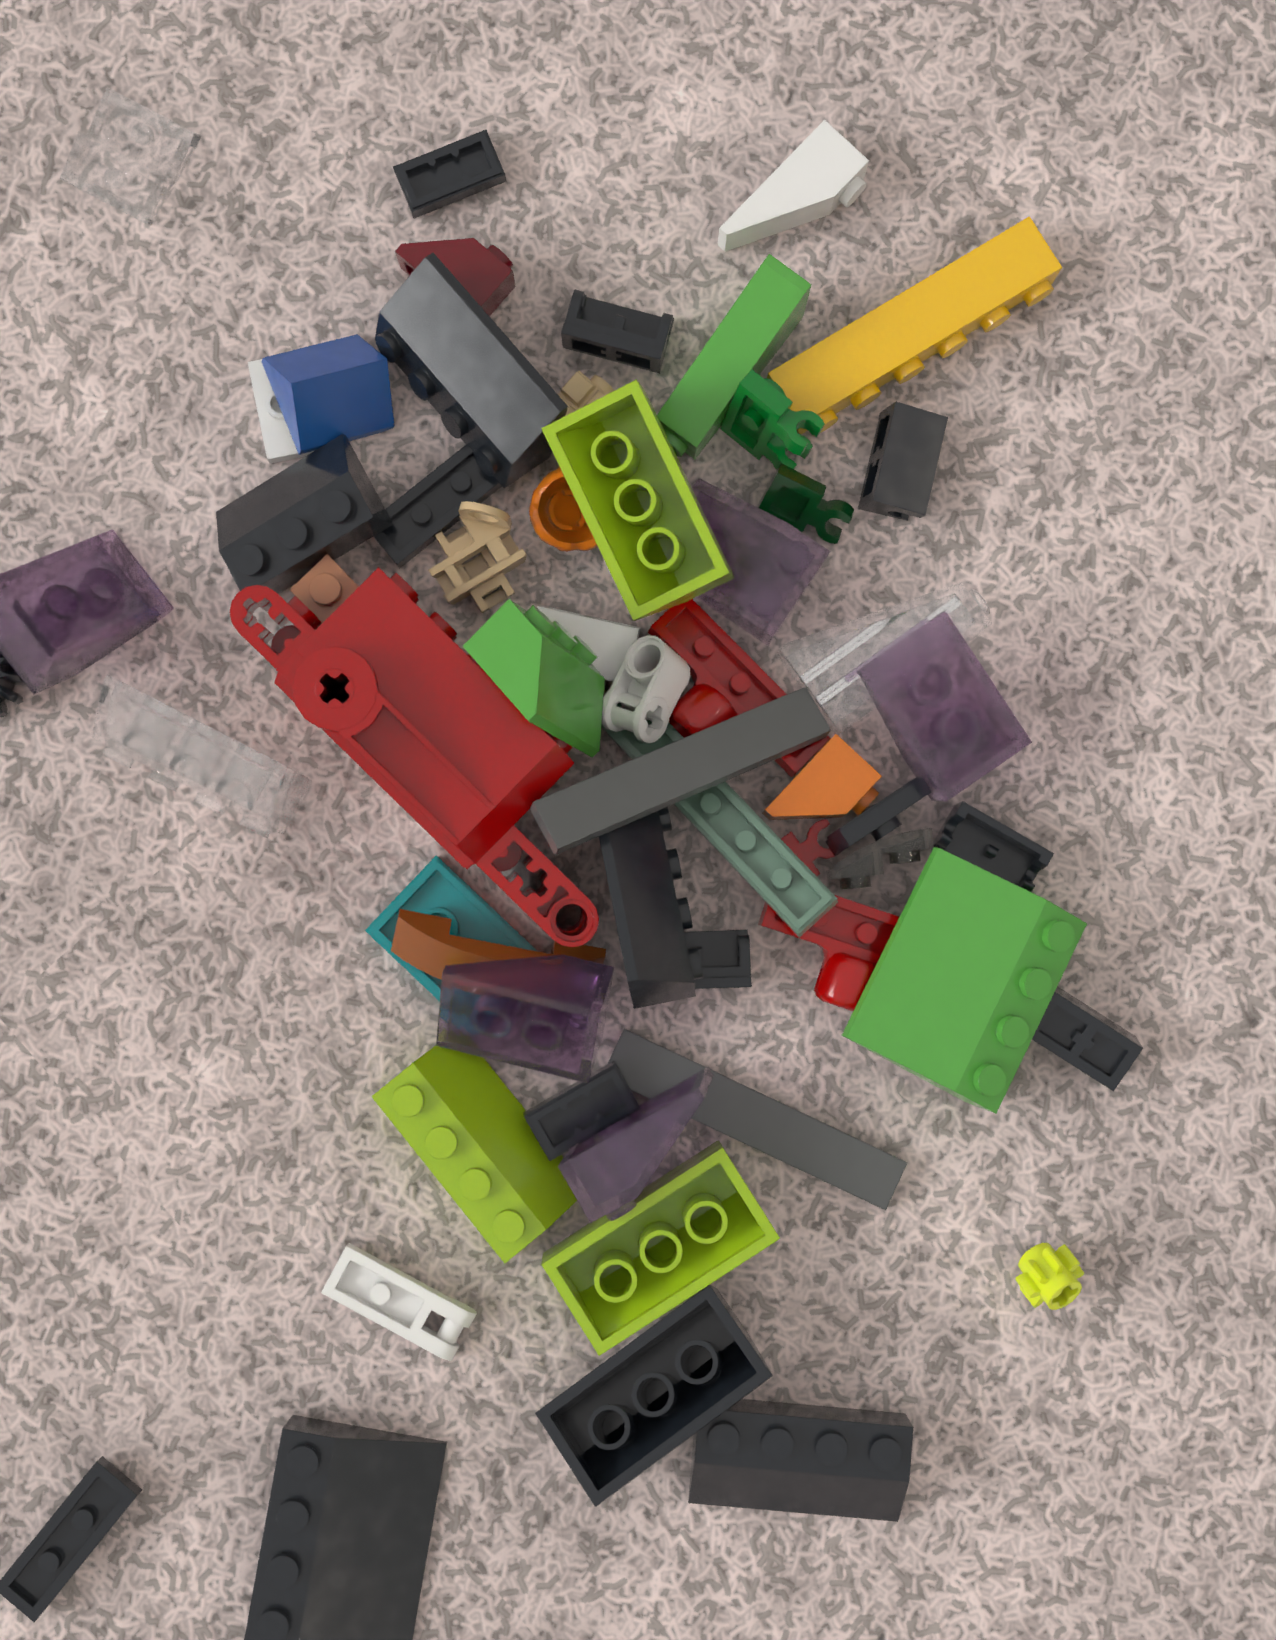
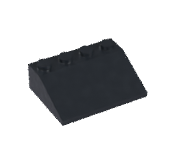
M292 1415L282 1428L244 1640H413L447 1442Z

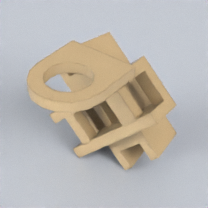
M465 501L461 502L459 507V517L464 526L446 537L442 531L435 535L448 558L428 569L432 577L437 579L448 603L455 605L471 595L481 613H484L515 594L505 574L525 563L527 554L523 548L519 550L510 535L512 521L508 513L486 504ZM478 553H481V555H479L478 557L474 558L473 560L469 561L468 563L462 566L463 562L467 561L468 559L472 558ZM501 587L500 590L496 591L495 593L491 594L485 599L482 598L487 594L491 593L492 591L496 590L497 588Z

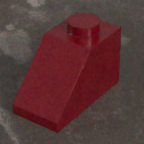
M475 238L403 243L395 250L400 268L409 276L426 256L434 252L489 316L516 287L513 270L511 269L513 267L511 260L496 246L490 245L488 248H485Z

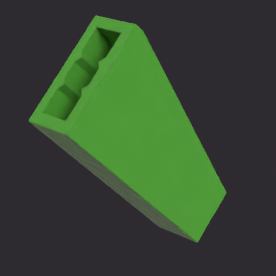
M771 254L760 265L657 414L667 438L678 457H682L686 453L696 460L721 427L739 383L752 369L759 375L804 316L812 284Z

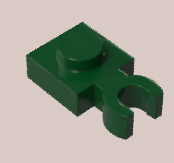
M781 463L759 501L756 513L800 535L806 525L809 524L815 527L818 536L822 540L837 544L842 529L831 524L829 519L837 518L849 524L854 508L842 500L826 501L822 499L826 485Z

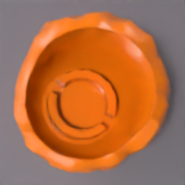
M559 466L556 470L549 472L543 477L537 488L533 491L529 507L530 522L540 540L557 548L559 551H589L595 549L598 546Z

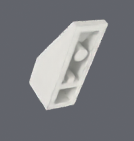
M824 120L719 228L718 246L726 252L830 215L841 203L846 208L849 207L867 186L864 177L869 160Z

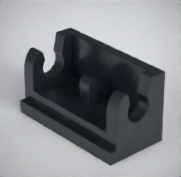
M575 289L561 331L562 346L565 349L660 374L674 318L673 315L663 313L662 317L589 298L585 295L584 291Z
M897 401L880 412L858 505L859 510L908 521L909 516L918 518L926 516L948 417Z
M964 801L953 806L929 849L932 851L934 847L941 848L1030 892L1035 887L1033 881L1038 872L1048 866L1054 855L1053 852Z
M748 930L684 932L687 949L698 948L704 978L694 980L695 989L752 987Z
M1058 986L1032 1038L1033 1041L1113 1092L1143 1050L1135 1035Z

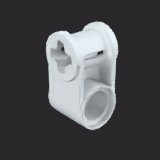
M647 635L632 643L626 652L624 662L611 688L603 697L602 725L604 728L615 732L624 729L633 732L638 740L646 743L656 742L665 732L669 718L683 690L688 685L690 667L687 662L656 636ZM621 703L623 708L617 707V704ZM645 719L652 721V724L648 725Z

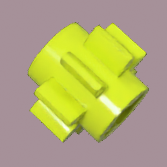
M1040 1243L1030 1248L1020 1258L1018 1267L1022 1274L1015 1277V1280L1019 1284L1022 1293L1034 1308L1041 1305L1044 1301L1051 1310H1057L1070 1304L1079 1295L1082 1285L1077 1279L1083 1276L1085 1272L1079 1266L1080 1262L1065 1244L1055 1251L1049 1243Z

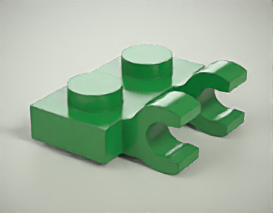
M752 369L739 383L720 429L756 459L760 460L764 455L777 470L781 463L792 469H795L797 466L793 460L787 457L785 451L789 450L793 454L805 459L813 447L805 436L797 433V429H806L813 436L817 437L825 424L821 417L812 411L801 410L796 412L790 410L793 402L786 397L783 389L773 380L761 377Z

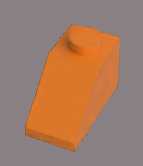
M835 734L762 814L769 820L842 818L851 809L857 815H860L879 795V792L873 785L882 776L844 740Z

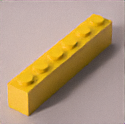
M1029 216L768 372L767 378L776 382L783 389L786 397L793 402L790 410L796 412L808 410L820 416L825 424L820 432L822 433L838 421L836 413L851 404L855 410L867 406L881 395L882 392L879 389L881 386L893 379H896L899 384L912 379L925 368L922 362L936 353H939L942 358L952 355L968 342L966 335L979 327H982L985 333L1004 323L1011 316L1009 309L1025 301L1026 305L1030 307L1046 298L1054 290L1051 284H1053L1062 266ZM802 428L797 429V433L803 434L806 431H808Z

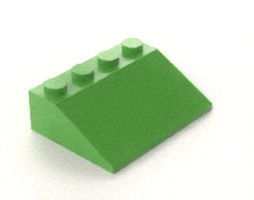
M934 847L841 1036L960 1100L996 1114L1087 923L1024 888L941 848Z

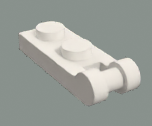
M351 1243L346 1245L321 1292L430 1353L448 1361L453 1360L460 1347L456 1341L463 1328H470L477 1315V1312L468 1305L446 1296ZM431 1310L445 1317L438 1331H433L424 1326Z

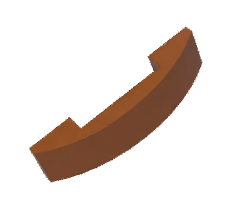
M403 909L399 910L391 951L433 977L487 994L515 998H558L595 990L606 957V949L589 945L567 947L554 941L551 954L450 935L452 921L450 918Z

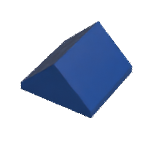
M358 334L263 357L262 365L299 455L315 451L341 434L346 435L348 440L352 441L394 428L387 358Z

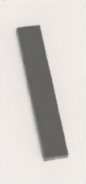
M804 687L538 799L532 803L530 811L554 855H557L822 740L828 736L831 729L808 689Z
M625 1028L608 1062L609 1064L615 1061L630 1090L881 1209H887L907 1165L906 1161Z

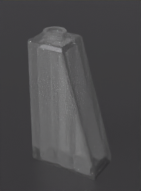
M959 582L788 642L779 649L777 658L799 688L806 687L832 733L840 736L983 633L992 624L987 617L990 614V609L976 590L971 589L968 591L963 583Z

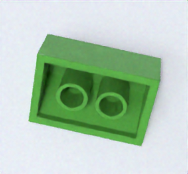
M508 599L463 647L530 723L593 758L600 751L605 682L602 674L592 665L598 658L597 655L578 636L572 637L557 621L551 622L536 606L532 605L526 611L511 599Z

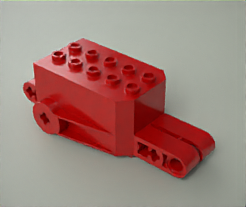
M378 567L323 623L296 596L287 603L277 592L261 585L248 586L239 591L231 602L229 612L233 626L278 671L274 683L295 703L306 720L321 728L463 868L468 870L472 865L476 864L554 941L562 946L577 947L584 945L593 938L599 923L598 912L594 904L514 826L530 809L532 803L540 799L574 764L567 755L573 747L530 723L470 654L467 655L454 642L457 638V632L437 612L434 611L428 616L416 605L419 601L417 598L419 595L400 575L395 573L389 578ZM261 607L263 610L268 611V615L281 627L275 635L257 622L256 617L253 615L257 608ZM289 621L293 624L285 626ZM337 683L345 687L346 692L350 695L344 703L335 699L336 696L331 691ZM522 849L528 856L521 863L533 873L540 868L542 869L538 875L542 884L536 890L530 886L520 890L524 882L515 870L507 877L502 873V871L510 870L517 865L521 859ZM568 904L579 905L581 911L580 919L574 926L561 928L556 925L557 913L563 906Z

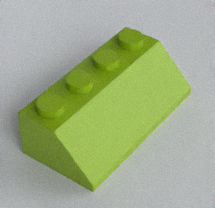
M637 379L541 428L633 621L687 602L735 578L644 388Z
M460 1027L371 1096L504 1264L547 1230L589 1190L588 1186L563 1155L549 1161L524 1118L523 1112L526 1109Z
M718 1140L545 1251L542 1256L541 1265L600 1356L775 1243L780 1237Z

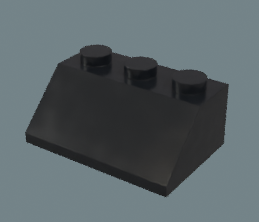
M344 434L331 440L216 512L219 552L239 590L241 591L248 586L261 585L269 587L278 594L296 584L327 554L335 560L393 525L355 451Z

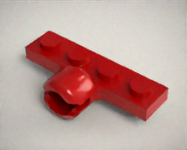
M693 599L669 608L648 630L651 636L661 639L683 658L690 667V676L694 685L678 700L669 718V723L683 738L787 695ZM827 736L774 761L792 778L831 738Z
M835 895L838 903L799 938L765 902L758 925L814 943L823 949L824 960L814 987L816 997L823 1002L854 1011L899 916Z

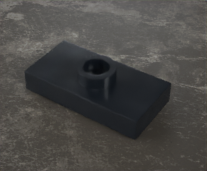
M487 130L393 166L394 173L413 219L507 182L506 175Z
M916 777L826 837L828 840L825 842L834 856H836L868 834H871L875 841H878L902 825L897 817L898 814L932 791L922 777Z
M612 1061L523 1112V1115L547 1158L551 1161L641 1108L615 1061Z

